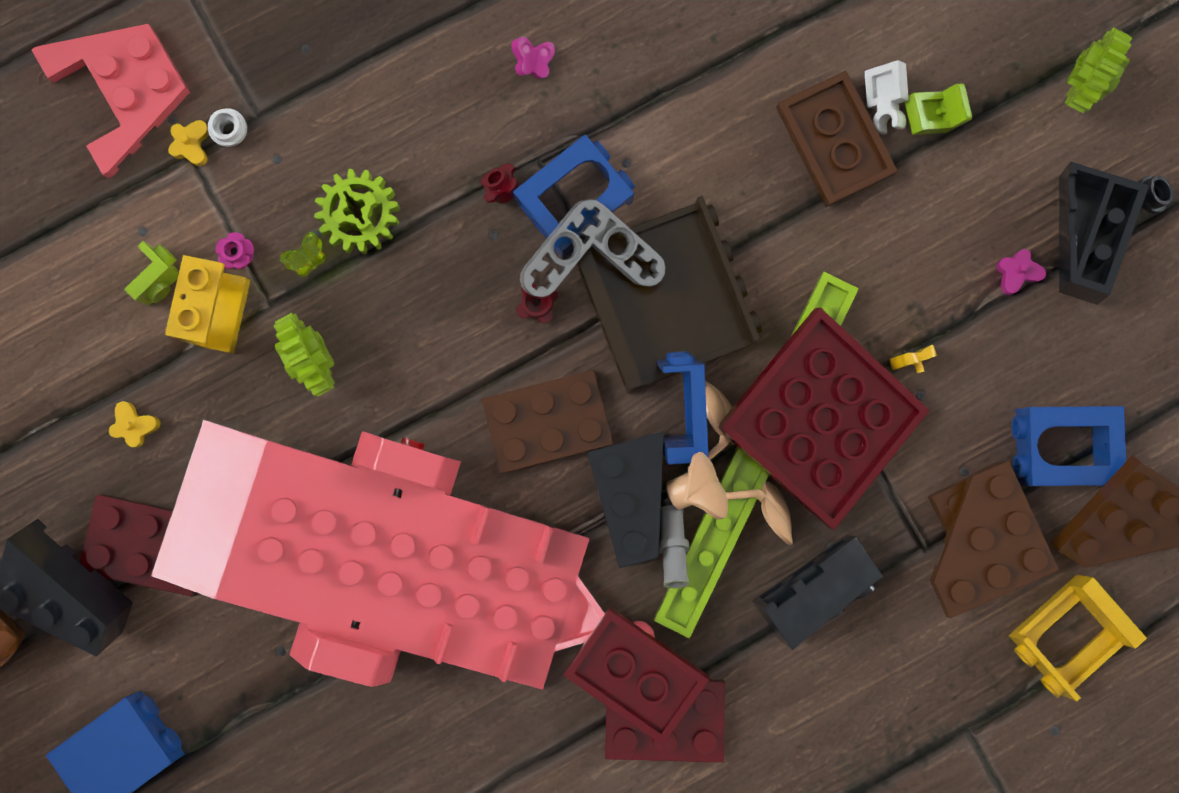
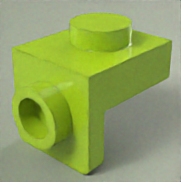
M955 84L942 92L913 93L908 96L909 101L905 102L912 135L946 133L972 119L964 84Z
M142 241L138 248L152 263L124 290L135 301L150 306L152 303L160 302L169 294L170 286L178 279L179 270L173 265L177 259L164 246L158 244L154 247Z

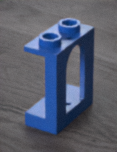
M585 134L514 190L513 195L515 202L547 239L559 223L538 197L577 166L585 162H592L609 182L606 191L596 200L612 213L625 203L628 206L633 203L634 192L632 189L635 186L623 170L620 169L616 172L608 162L610 155L598 140L592 143ZM594 209L590 211L582 210L581 214L584 220L580 226L572 228L569 224L567 229L578 234L582 239L584 236L579 234L582 228L586 225L595 226L596 221L593 219ZM560 237L556 240L554 249L563 259L572 252L573 242L567 237Z
M690 352L666 353V360H657V366L662 372H683L686 435L664 436L663 455L668 464L691 463L692 456L698 452H703L709 458L705 366L701 361L694 358V355H690Z
M1124 406L1026 407L1015 409L1016 416L1013 417L1011 423L1012 435L1017 441V455L1013 458V471L1018 478L1020 486L1105 485L1126 462ZM1092 426L1094 466H1056L1047 463L1039 455L1037 448L1038 438L1046 429L1050 427Z

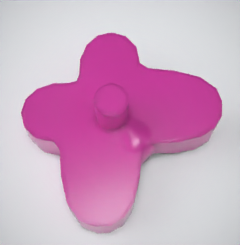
M526 37L514 39L511 46L518 61L515 66L516 73L519 76L531 74L536 79L547 77L549 74L547 64L555 53L553 43L544 42L533 47Z
M1027 249L1016 252L1013 258L1005 257L996 263V269L1002 274L1001 290L1005 295H1012L1019 291L1024 281L1036 283L1043 280L1046 276V270L1031 260V253Z

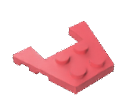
M149 24L36 46L31 49L46 77L53 83L87 65L120 123V127L86 145L102 175L108 179L119 171L117 166L129 153L133 155L142 146L140 141L154 126L158 128L190 93L159 37Z

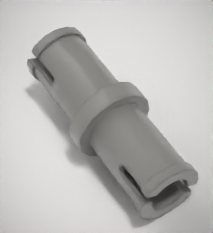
M674 505L660 508L661 541H659V553L663 555L664 587L676 589L686 587L689 584L686 562L689 541L684 536L683 509H677Z

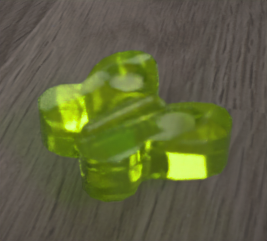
M314 232L307 233L302 240L301 247L298 250L283 252L280 255V262L288 270H294L300 277L307 276L311 269H315L317 265L322 264L326 259V255L321 250V239Z

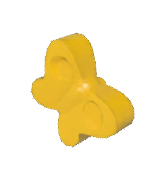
M202 120L192 122L186 127H183L181 124L173 125L171 127V135L175 140L169 146L168 151L170 155L176 159L186 158L195 166H204L208 158L201 147V142L209 136L208 125Z
M930 345L914 353H905L891 358L889 361L892 370L912 364L915 366L918 374L925 371L922 361L936 357L937 354L934 345Z
M121 401L116 404V422L110 426L109 434L114 438H125L128 446L139 448L143 445L145 436L158 430L160 420L155 416H139L132 403Z

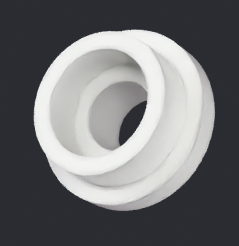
M229 108L220 109L211 115L208 122V133L211 139L218 145L233 147L241 143L245 138L247 123L238 111ZM227 124H234V130L230 134H223V129Z

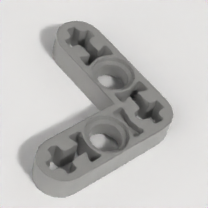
M589 199L576 203L523 267L520 273V283L525 292L532 296L544 297L550 295L590 246L596 249L637 285L653 286L658 284L665 275V263L656 251L608 208L597 200ZM594 209L593 219L596 221L595 226L586 225L579 232L580 235L585 236L582 242L578 234L568 230L567 227L570 224L572 228H578L584 220L581 211ZM615 232L622 233L627 240L625 251L619 255L613 254L608 247V239ZM563 236L569 238L574 246L572 255L565 260L558 258L554 252L556 240ZM633 254L642 262L652 261L650 270L653 274L652 276L643 275L640 277L639 274L642 268L635 261H628L627 266L624 264V261L628 260ZM546 255L550 262L560 266L561 269L557 272L555 268H550L544 276L545 281L548 282L545 287L537 285L533 288L531 285L534 282V278L530 274L533 270L541 272L549 263L543 261L542 257Z

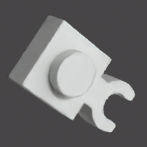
M897 60L864 71L867 108L877 110L873 118V124L878 133L887 134V121L892 118V127L900 130L905 129L906 117L899 110V103L909 101L906 63Z

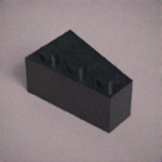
M1070 161L1059 176V293L1096 305L1110 296L1149 185Z
M664 431L587 452L619 568L658 558Z
M36 519L6 541L0 563V609L97 657L123 633L133 602L96 569L90 573L72 557L76 552L67 544L63 547L58 545L44 532L47 526L39 519Z
M846 535L752 601L777 638L793 650L826 622L841 614L844 608L853 600L861 599L870 594L877 587L875 582L883 576L857 538Z

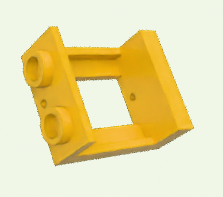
M183 255L165 335L196 347L234 354L251 280L246 277L223 273L224 263Z
M1078 574L1009 634V637L1017 645L1014 651L1020 659L1030 667L1035 665L1044 675L1040 679L1042 684L1057 698L1062 695L1076 702L1081 697L1075 692V689L1123 645L1136 649L1147 639L1093 577ZM1080 601L1104 629L1066 664L1054 668L1036 647L1037 641L1046 630Z

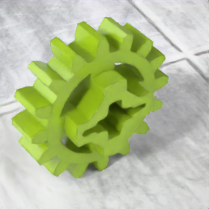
M1112 27L1110 31L1104 34L1102 40L1093 41L1090 47L1082 51L1076 60L1072 73L1067 79V83L1072 85L1066 94L1068 96L1065 100L1067 106L1083 114L1085 111L1090 110L1093 103H1097L1099 99L1103 100L1109 92L1112 93L1120 82L1124 69L1130 61L1129 58L1124 56L1132 45L1130 44L1132 40L1130 35Z
M348 169V179L345 180L338 174L333 175L336 185L331 187L323 184L322 188L327 193L326 198L315 199V202L323 208V211L314 214L318 222L325 223L319 228L320 233L323 236L331 235L329 242L335 248L343 242V250L349 254L352 253L354 246H357L362 254H367V245L373 244L378 250L381 249L379 239L382 236L390 240L393 238L388 230L389 225L399 226L400 223L392 215V213L400 210L398 202L390 201L396 195L391 187L383 189L386 182L381 176H378L372 182V175L369 170H364L361 178L357 177L353 169ZM359 188H360V189H367V190H370V191H368V192L362 194V193L354 192L353 189H359ZM340 198L338 209L334 211L335 204ZM351 200L361 208L362 218L365 221L364 224L354 216V207L351 204ZM382 212L381 219L375 227L377 214ZM352 229L360 231L363 235L352 236L342 231L348 232Z
M293 313L275 321L276 337L280 341L275 344V349L280 355L285 370L291 379L295 378L299 384L304 382L308 391L311 390L313 396H320L335 388L333 385L335 381L329 369L334 366V361L319 332H315L311 325L305 327L303 321L299 320L297 315H293Z

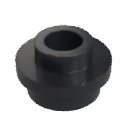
M1146 176L1138 181L1139 183L1149 185L1141 207L1145 211L1156 214L1163 211L1172 202L1173 189L1166 178L1162 176Z

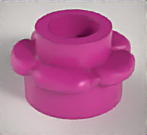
M233 232L229 233L225 239L221 238L218 241L215 252L219 255L218 262L225 264L224 268L240 270L248 266L252 261L254 246L249 239L244 238L243 234ZM233 248H237L238 250L237 254L235 255L231 253V250Z

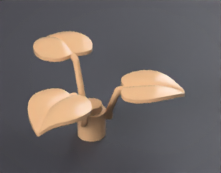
M705 381L707 418L713 429L720 435V440L708 452L709 458L703 452L695 453L692 456L690 466H688V473L667 482V492L672 504L679 510L693 505L704 510L715 519L720 520L726 518L728 514L727 500L756 498L762 502V513L772 530L787 545H792L790 512L783 495L774 484L767 481L762 484V490L725 493L724 488L719 482L710 460L729 444L730 440L718 427L733 407L721 391Z

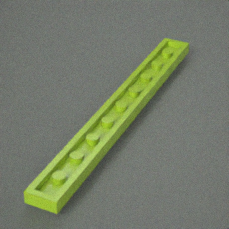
M823 272L792 335L814 308H822L841 326L859 288ZM737 447L720 483L725 493L762 490V484L766 482L769 475ZM756 498L727 500L728 514L726 518L720 520L705 512L689 545V551L686 553L689 584L683 588H668L653 619L655 622L690 639L755 505Z

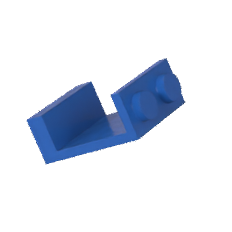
M140 690L122 699L45 756L71 793H132L167 766L185 755V753L181 749L182 743L177 733L173 729L167 728L158 716L159 709L154 700L144 695Z

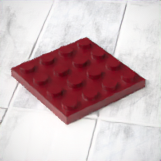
M814 308L724 417L718 428L827 528L835 530L930 410L822 308Z

